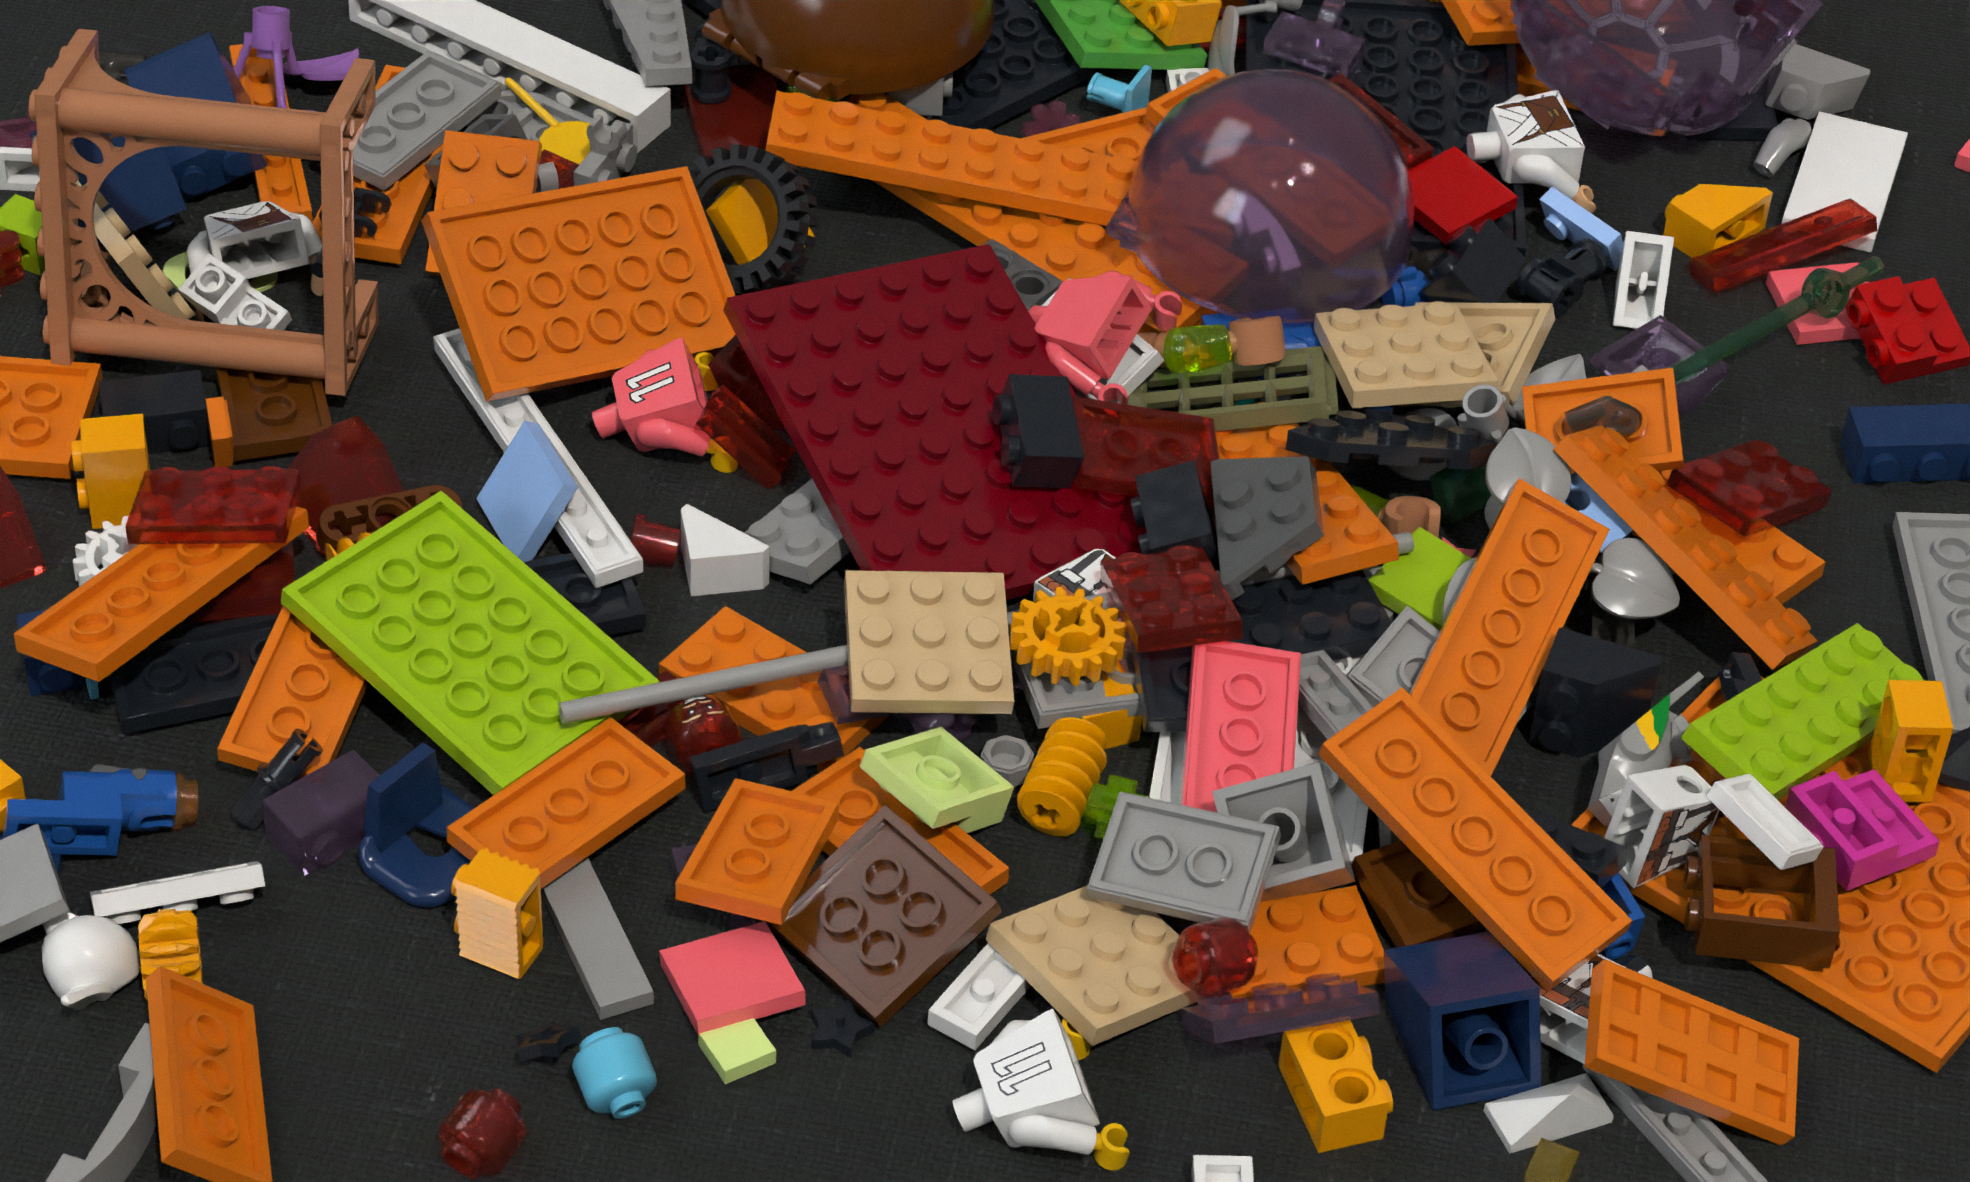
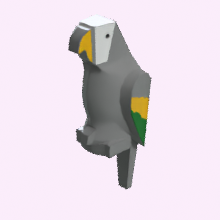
M1700 672L1667 695L1599 751V770L1588 810L1604 826H1609L1627 776L1669 768L1671 764L1681 766L1693 760L1691 753L1694 750L1681 739L1689 723L1681 714L1678 716L1671 712L1669 707L1704 677Z

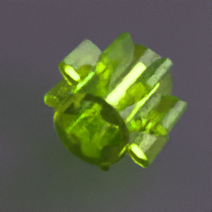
M1109 775L1107 785L1096 782L1093 784L1085 809L1084 821L1097 825L1094 837L1104 839L1120 791L1148 797L1135 793L1138 781L1117 775Z

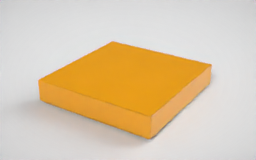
M743 179L734 182L706 210L738 265L748 263L760 256L770 245L775 235L778 223L775 199L768 187L758 179ZM809 227L808 235L815 237Z

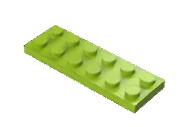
M1857 623L1691 722L1681 739L1726 779L1751 774L1779 800L1789 793L1791 787L1807 782L1872 740L1888 680H1924L1915 668L1902 662L1887 649L1877 635L1864 629Z

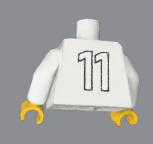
M1054 1009L1042 1013L1033 1020H1013L1009 1022L993 1042L978 1052L973 1060L982 1088L952 1100L958 1120L965 1132L994 1121L1007 1144L1011 1147L1051 1148L1089 1155L1094 1150L1096 1162L1101 1167L1112 1171L1123 1168L1130 1154L1129 1149L1123 1147L1128 1134L1122 1125L1117 1123L1108 1124L1101 1133L1096 1132L1094 1126L1100 1124L1078 1061L1089 1055L1091 1044L1065 1018L1061 1023Z

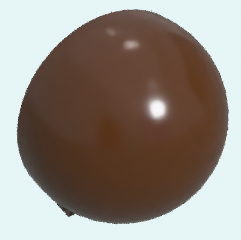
M721 0V7L709 13V21L704 24L702 35L723 48L730 49L732 53L755 66L762 67L764 71L787 84L795 85L796 89L812 98L821 100L833 98L838 101L849 94H874L912 88L937 80L956 71L974 58L987 43L994 26V0Z

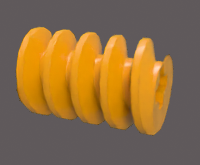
M1065 717L1053 722L1047 730L1038 753L1032 762L1031 769L1017 795V806L1022 816L1031 826L1042 833L1052 836H1068L1075 833L1081 823L1080 818L1084 815L1087 803L1093 796L1094 788L1101 778L1100 774L1107 764V754L1104 751L1107 746L1106 734L1098 726L1085 719Z

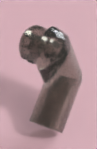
M1602 396L1564 412L1572 433L1602 425L1604 428L1610 427L1623 437H1626L1637 431L1641 421L1640 414L1633 406L1611 396Z

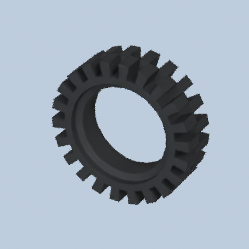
M730 144V150L718 147L711 150L713 158L701 155L694 160L699 170L696 172L689 169L706 218H708L706 210L712 205L718 194L725 187L739 180L758 179L768 187L775 199L778 223L770 245L760 256L748 263L740 265L724 263L735 295L781 287L778 282L779 280L791 282L797 276L791 269L794 264L804 267L809 260L807 256L801 254L804 245L814 248L817 239L808 235L809 227L819 226V217L809 214V209L818 206L815 196L805 192L811 188L807 178L797 175L800 170L794 164L786 162L784 158L750 145L746 147L740 144Z

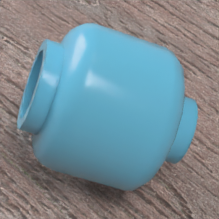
M618 1027L602 1029L586 1037L579 1045L580 1051L572 1062V1068L588 1108L600 1114L612 1113L613 1117L617 1119L626 1118L641 1111L646 1106L645 1098L653 1092L657 1084L654 1068L641 1038L629 1032L623 1033L622 1029Z

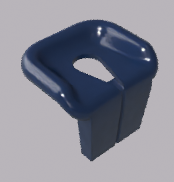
M421 743L398 761L397 765H393L368 785L364 818V838L359 845L358 857L364 872L372 880L411 905L431 908L445 905L457 898L451 893L453 879L458 869L463 864L469 865L471 861L453 846L443 856H428L417 847L406 833L416 826L447 838L446 827L473 810L474 807L459 798L449 788L441 785L435 750L425 743Z

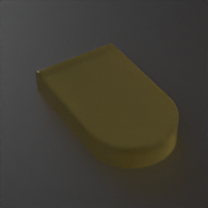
M1541 1138L1526 1170L1524 1182H1568L1580 1152Z

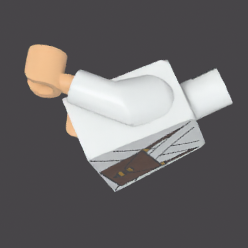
M1558 90L1529 97L1518 94L1504 103L1494 105L1490 109L1487 132L1472 133L1467 136L1468 156L1473 161L1493 159L1503 181L1507 183H1534L1549 189L1554 187L1590 213L1596 210L1595 203L1591 202L1594 197L1592 189L1586 185L1579 187L1580 184L1578 182L1585 146Z
M263 201L205 216L206 230L199 232L188 245L187 259L191 274L208 254H211L247 279L312 264L322 248V241L307 216L291 213L271 201ZM312 273L311 290L315 295L323 296V278L316 277ZM196 308L198 320L204 322L203 313Z

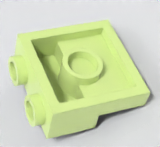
M942 727L866 749L860 768L877 781L883 790L891 793L909 808L921 822L929 825L932 829L954 822L966 833L1002 822L1014 789L1012 784Z

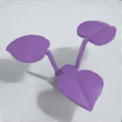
M260 6L252 9V32L244 33V44L235 64L234 72L238 79H240L252 47L257 49L258 57L273 59L277 107L287 108L283 73L302 75V77L308 80H344L354 59L359 58V50L356 48L353 51L331 57L297 61L292 45V32L290 31V10L278 6ZM285 53H286V57H287V61H288V62L283 63V62H282V58L285 57Z

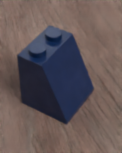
M211 32L125 69L130 87L146 92L252 105L250 97ZM187 146L164 147L184 202L268 166L266 157L262 154Z
M37 130L29 133L32 143L37 136ZM83 137L73 139L74 148L82 158L91 163L99 164L103 162L102 152L96 144ZM124 137L111 139L114 146L122 147L125 145ZM164 147L148 149L125 159L107 175L99 188V192L109 203L101 209L103 213L112 207L131 232L145 226L147 231L168 226L174 222L172 215L187 209ZM77 171L78 181L83 186L87 183V177ZM78 219V226L86 227L85 222ZM128 234L124 239H128L131 235ZM96 236L98 244H102Z
M1490 932L1384 950L1385 1001L1428 1103L1433 1110L1508 1097L1541 1087L1540 987Z

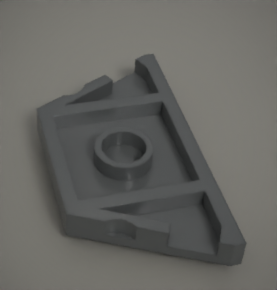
M1309 456L1216 459L1211 461L1221 586L1229 601L1244 593L1240 583L1264 566L1271 574L1284 565L1293 554L1306 549L1324 536L1317 474Z

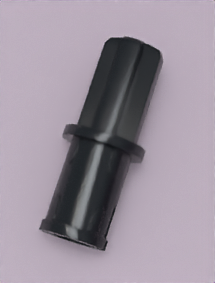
M296 728L270 762L261 763L257 767L259 775L231 807V814L241 825L250 829L257 828L284 795L291 796L295 792L293 784L314 759L323 752L321 745L312 738L302 752L296 754L306 742L305 739L308 737V733Z

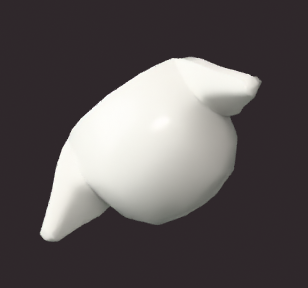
M67 912L42 923L47 934L42 945L43 972L53 991L61 999V1004L74 1010H81L95 1001H106L114 992L126 986L138 976L141 967L136 943L129 932L113 920L101 916H78Z

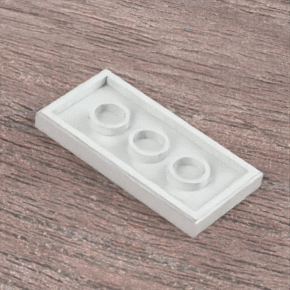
M1819 111L1782 219L1780 230L1865 252H1872L1908 133Z

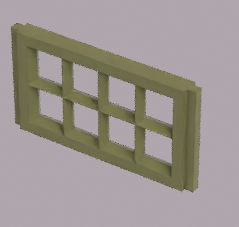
M1322 346L1285 350L1284 359L1261 365H1237L1233 361V356L1186 360L1178 368H1161L1158 366L1128 395V408L1124 407L1121 403L1119 404L1120 437L1130 436V440L1309 422L1310 419L1314 418L1329 419V415H1334L1339 411L1336 374ZM1307 371L1306 376L1276 379V374ZM1264 375V380L1233 383L1234 378ZM1221 380V385L1190 388V383ZM1178 385V389L1147 392V388ZM1309 393V398L1277 401V396ZM1265 398V403L1234 406V401ZM1222 402V407L1190 410V405ZM1179 407V412L1147 415V410Z

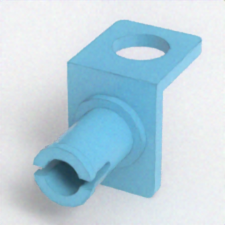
M1144 65L1129 84L1103 76L1101 73H1095L1088 85L1087 100L1121 110L1122 113L1147 107L1152 67ZM1166 135L1172 143V145L1175 146L1177 142H1175L1172 138Z

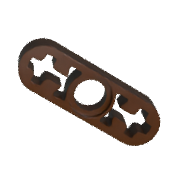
M431 485L333 505L325 509L321 514L316 531V541L324 552L325 543L330 544L336 551L338 541L341 538H349L356 544L360 533L367 532L372 534L383 527L377 522L375 518L377 515L391 513L399 517L440 491H443L461 508L462 502L459 496L450 488L441 485ZM333 526H339L342 532H350L349 536H343L340 530H332Z

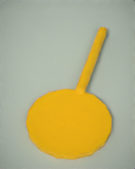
M506 78L505 85L550 126L539 138L542 144L541 154L550 162L553 161L555 165L577 168L591 151L590 141L587 136V127L590 123L583 121L559 123L512 78Z

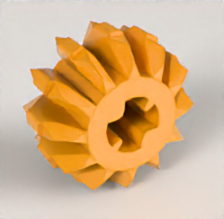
M175 908L158 910L157 913L144 915L138 924V939L143 989L147 1001L146 978L159 966L203 984L197 918L191 910L176 911Z

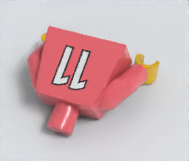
M682 337L657 350L646 351L637 361L615 372L612 377V383L617 402L592 411L595 426L603 439L626 430L636 448L642 452L655 449H676L701 457L705 453L712 454L710 459L711 465L719 472L731 473L738 467L740 458L738 455L740 445L738 438L729 432L721 433L715 439L710 438V434L715 432L706 391L716 390L719 387L722 370L716 366V359L708 352L699 353L694 359Z

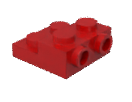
M1897 276L1856 286L1845 305L1848 321L1857 330L1866 348L1868 362L1873 368H1876L1884 385L1965 367L1970 363V346L1935 277L1903 284L1900 277Z

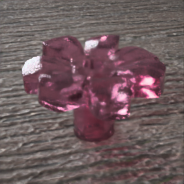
M1052 101L1049 109L1045 105L1037 104L1031 109V114L1035 121H1027L1023 124V135L1028 137L1080 124V118L1075 113L1065 115L1066 104L1060 101Z

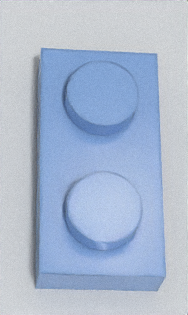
M1551 187L1540 198L1546 218L1544 220L1546 228L1560 240L1568 238L1574 243L1584 238L1594 240L1601 246L1607 258V266L1616 271L1620 265L1624 244L1621 234L1563 193Z

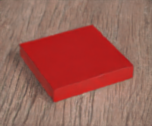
M1456 146L1388 180L1384 194L1446 245H1449L1447 242L1450 237L1464 225L1469 224L1474 228L1488 218L1494 221L1516 209L1518 196Z

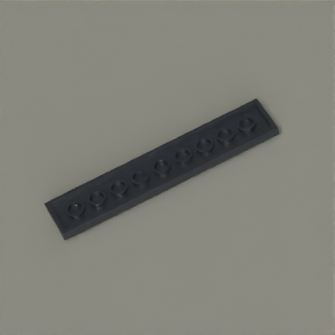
M573 553L524 562L606 635L609 636L646 628V613L631 576L595 588ZM281 610L165 633L150 644L149 647L116 669L108 678L123 734L234 712Z

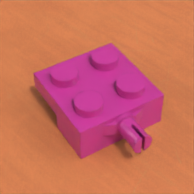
M1875 769L1844 781L1833 771L1791 787L1789 790L1785 808L1824 847L1835 848L1837 881L1846 891L1936 855L1940 841Z

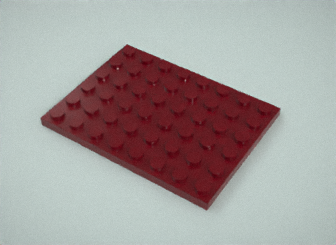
M990 244L727 298L723 311L861 571L1004 573L1006 600L1033 594L1034 582L1037 579L1094 549H1103L1123 563L1128 562L1137 554L1142 555L1138 535L1147 533L1146 527H1137L1130 501L1131 498L1135 497L1070 383L1071 396L1085 457L1071 488L1012 486L1009 468L1004 466L1001 461L1002 433L1000 425H995L993 421L992 407L994 398L997 394L1002 393L1009 374L1063 375L1051 363L1046 350V341L1034 329L1036 326L1035 322Z

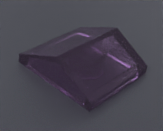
M1661 315L1596 353L1591 359V364L1607 376L1631 373L1641 365L1648 370L1673 368L1679 413L1692 412L1726 377L1730 370V365Z

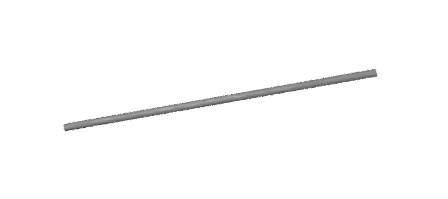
M1410 532L1393 535L1398 541L1399 554L1413 552L1414 541ZM1286 564L1271 574L1263 566L1243 580L1240 585L1246 586L1295 575ZM1220 570L1086 596L1084 598L1091 601L1093 598L1101 596L1104 598L1102 607L1104 610L1117 608L1118 611L1222 591L1223 588L1221 586ZM1019 610L1007 612L1009 634L1013 612H1019ZM847 645L558 703L562 724L847 667Z

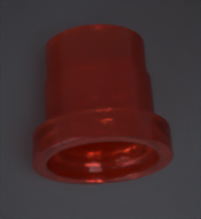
M636 513L630 541L643 558V562L674 566L681 529L666 526V524L646 521L647 515Z

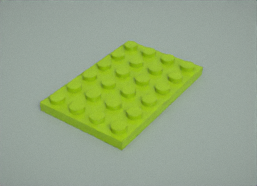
M443 491L436 493L282 589V605L493 795L511 785L611 717L618 722L634 711L630 710L562 724L558 703L660 682Z

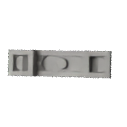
M145 1023L118 1065L123 1100L87 1158L84 1160L63 1153L46 1182H124L140 1160L158 1120L150 1024Z

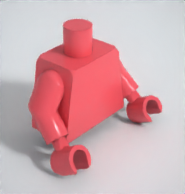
M1108 271L1092 278L1068 279L1061 283L1048 306L1035 305L1028 311L1036 324L1034 329L1046 341L1045 347L1051 363L1057 367L1061 375L1068 377V382L1073 388L1085 397L1091 394L1098 399L1099 414L1104 420L1109 422H1116L1118 420V412L1107 402L1116 400L1128 408V396L1123 386L1115 383L1104 386L1099 382L1100 379L1110 380L1151 310H1153L1152 320L1155 326L1161 330L1170 331L1176 327V315H1180L1182 309L1181 298L1175 292L1165 291L1156 296L1151 293L1152 288L1134 280L1132 276L1123 275L1117 271Z

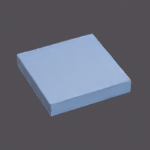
M524 420L476 499L503 545L520 560L526 562L534 559L578 489V486L539 423Z

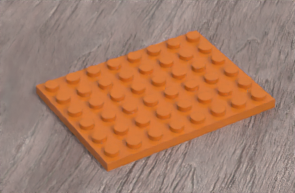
M1719 676L1681 713L1689 724L1726 702L1722 694ZM1871 741L1810 780L1835 771L1844 781L1870 771L1868 752ZM1695 750L1691 753L1693 760L1685 764L1692 767L1710 786H1713L1717 781L1726 779ZM1671 764V765L1669 766V768H1670V767H1675V766H1680V765ZM1937 782L1932 803L1905 802L1940 841L1934 857L1849 891H1846L1837 881L1840 933L1830 969L1745 960L1936 1073L1939 1072L1970 1035V792ZM1788 794L1778 800L1784 807ZM1588 808L1571 824L1587 832L1598 834L1603 838L1608 829V826H1604ZM1727 816L1715 820L1709 835L1750 840ZM1685 864L1635 888L1621 876L1630 893L1685 925L1687 901L1689 897L1693 898V890L1684 889ZM1713 884L1715 913L1805 922L1803 893Z

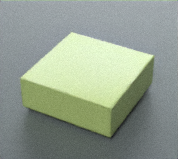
M754 1018L699 1033L698 1045L724 1084L776 1064V1049Z

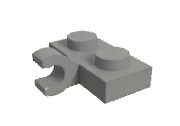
M597 114L587 127L591 151L573 172L574 186L621 178L625 172L631 171L636 161L637 147L633 145V125L615 120L610 128L606 130L603 126V116Z

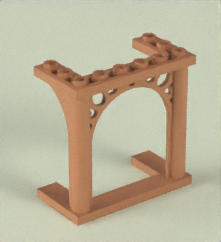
M78 29L68 45L62 46L59 58L52 68H47L43 82L37 90L34 89L31 92L29 99V117L31 120L36 121L37 136L33 141L31 156L33 165L39 166L40 181L35 189L34 204L36 211L42 212V227L38 234L37 251L39 256H44L45 271L40 282V296L42 300L47 301L48 314L43 324V341L45 344H50L51 364L71 366L78 352L325 379V394L345 396L379 324L378 281L359 279L355 286L353 149L376 106L375 60L354 59L325 113L167 96L130 87L115 80L100 68L98 31ZM83 137L96 144L102 152L103 162L99 164L91 163L82 158L74 148L73 139ZM124 137L125 145L122 147L114 146L111 139ZM165 146H187L321 161L324 335L182 319L159 311L137 298L113 274L110 269V253L101 252L96 239L94 207L99 188L104 179L125 159L148 149ZM77 171L86 175L87 186L82 187L76 184L79 179ZM78 219L83 220L86 227H79ZM120 306L128 307L134 317L124 312L119 315L117 311Z

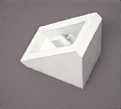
M1626 231L1616 280L1613 326L1661 332L1674 237Z
M689 504L681 508V549L691 596L760 590L769 584L770 546Z

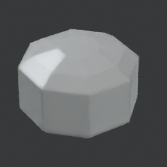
M1003 735L986 742L980 759L1015 787L1024 784V780L1034 761V753L1025 740Z

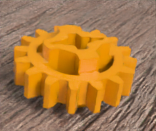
M1056 587L1055 596L1051 597L1042 590L1036 591L1035 603L1023 599L1020 602L1019 612H1013L1010 628V650L1018 651L1016 662L1019 665L1032 663V676L1037 677L1044 672L1051 674L1050 680L1052 684H1057L1061 677H1069L1073 686H1079L1081 676H1087L1095 683L1099 682L1101 670L1113 673L1117 660H1122L1126 624L1117 621L1118 609L1108 608L1104 610L1102 608L1103 597L1097 596L1091 601L1084 598V589L1080 588L1075 592L1074 596L1066 595L1062 587Z

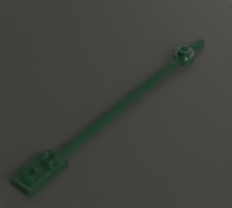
M1873 256L1843 273L1823 267L1813 270L1805 279L1799 297L1667 367L1674 370L1675 384L1688 379L1808 313L1824 318L1837 316L1845 308L1850 290L1883 273L1884 264L1879 257ZM1486 464L1469 470L1448 469L1446 467L1430 476L1434 499L1441 510L1440 521L1453 525L1486 507L1488 499L1492 496L1486 483Z

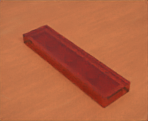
M1849 198L1693 257L1689 260L1690 274L1712 292L1716 293L1877 231V218L1874 214Z

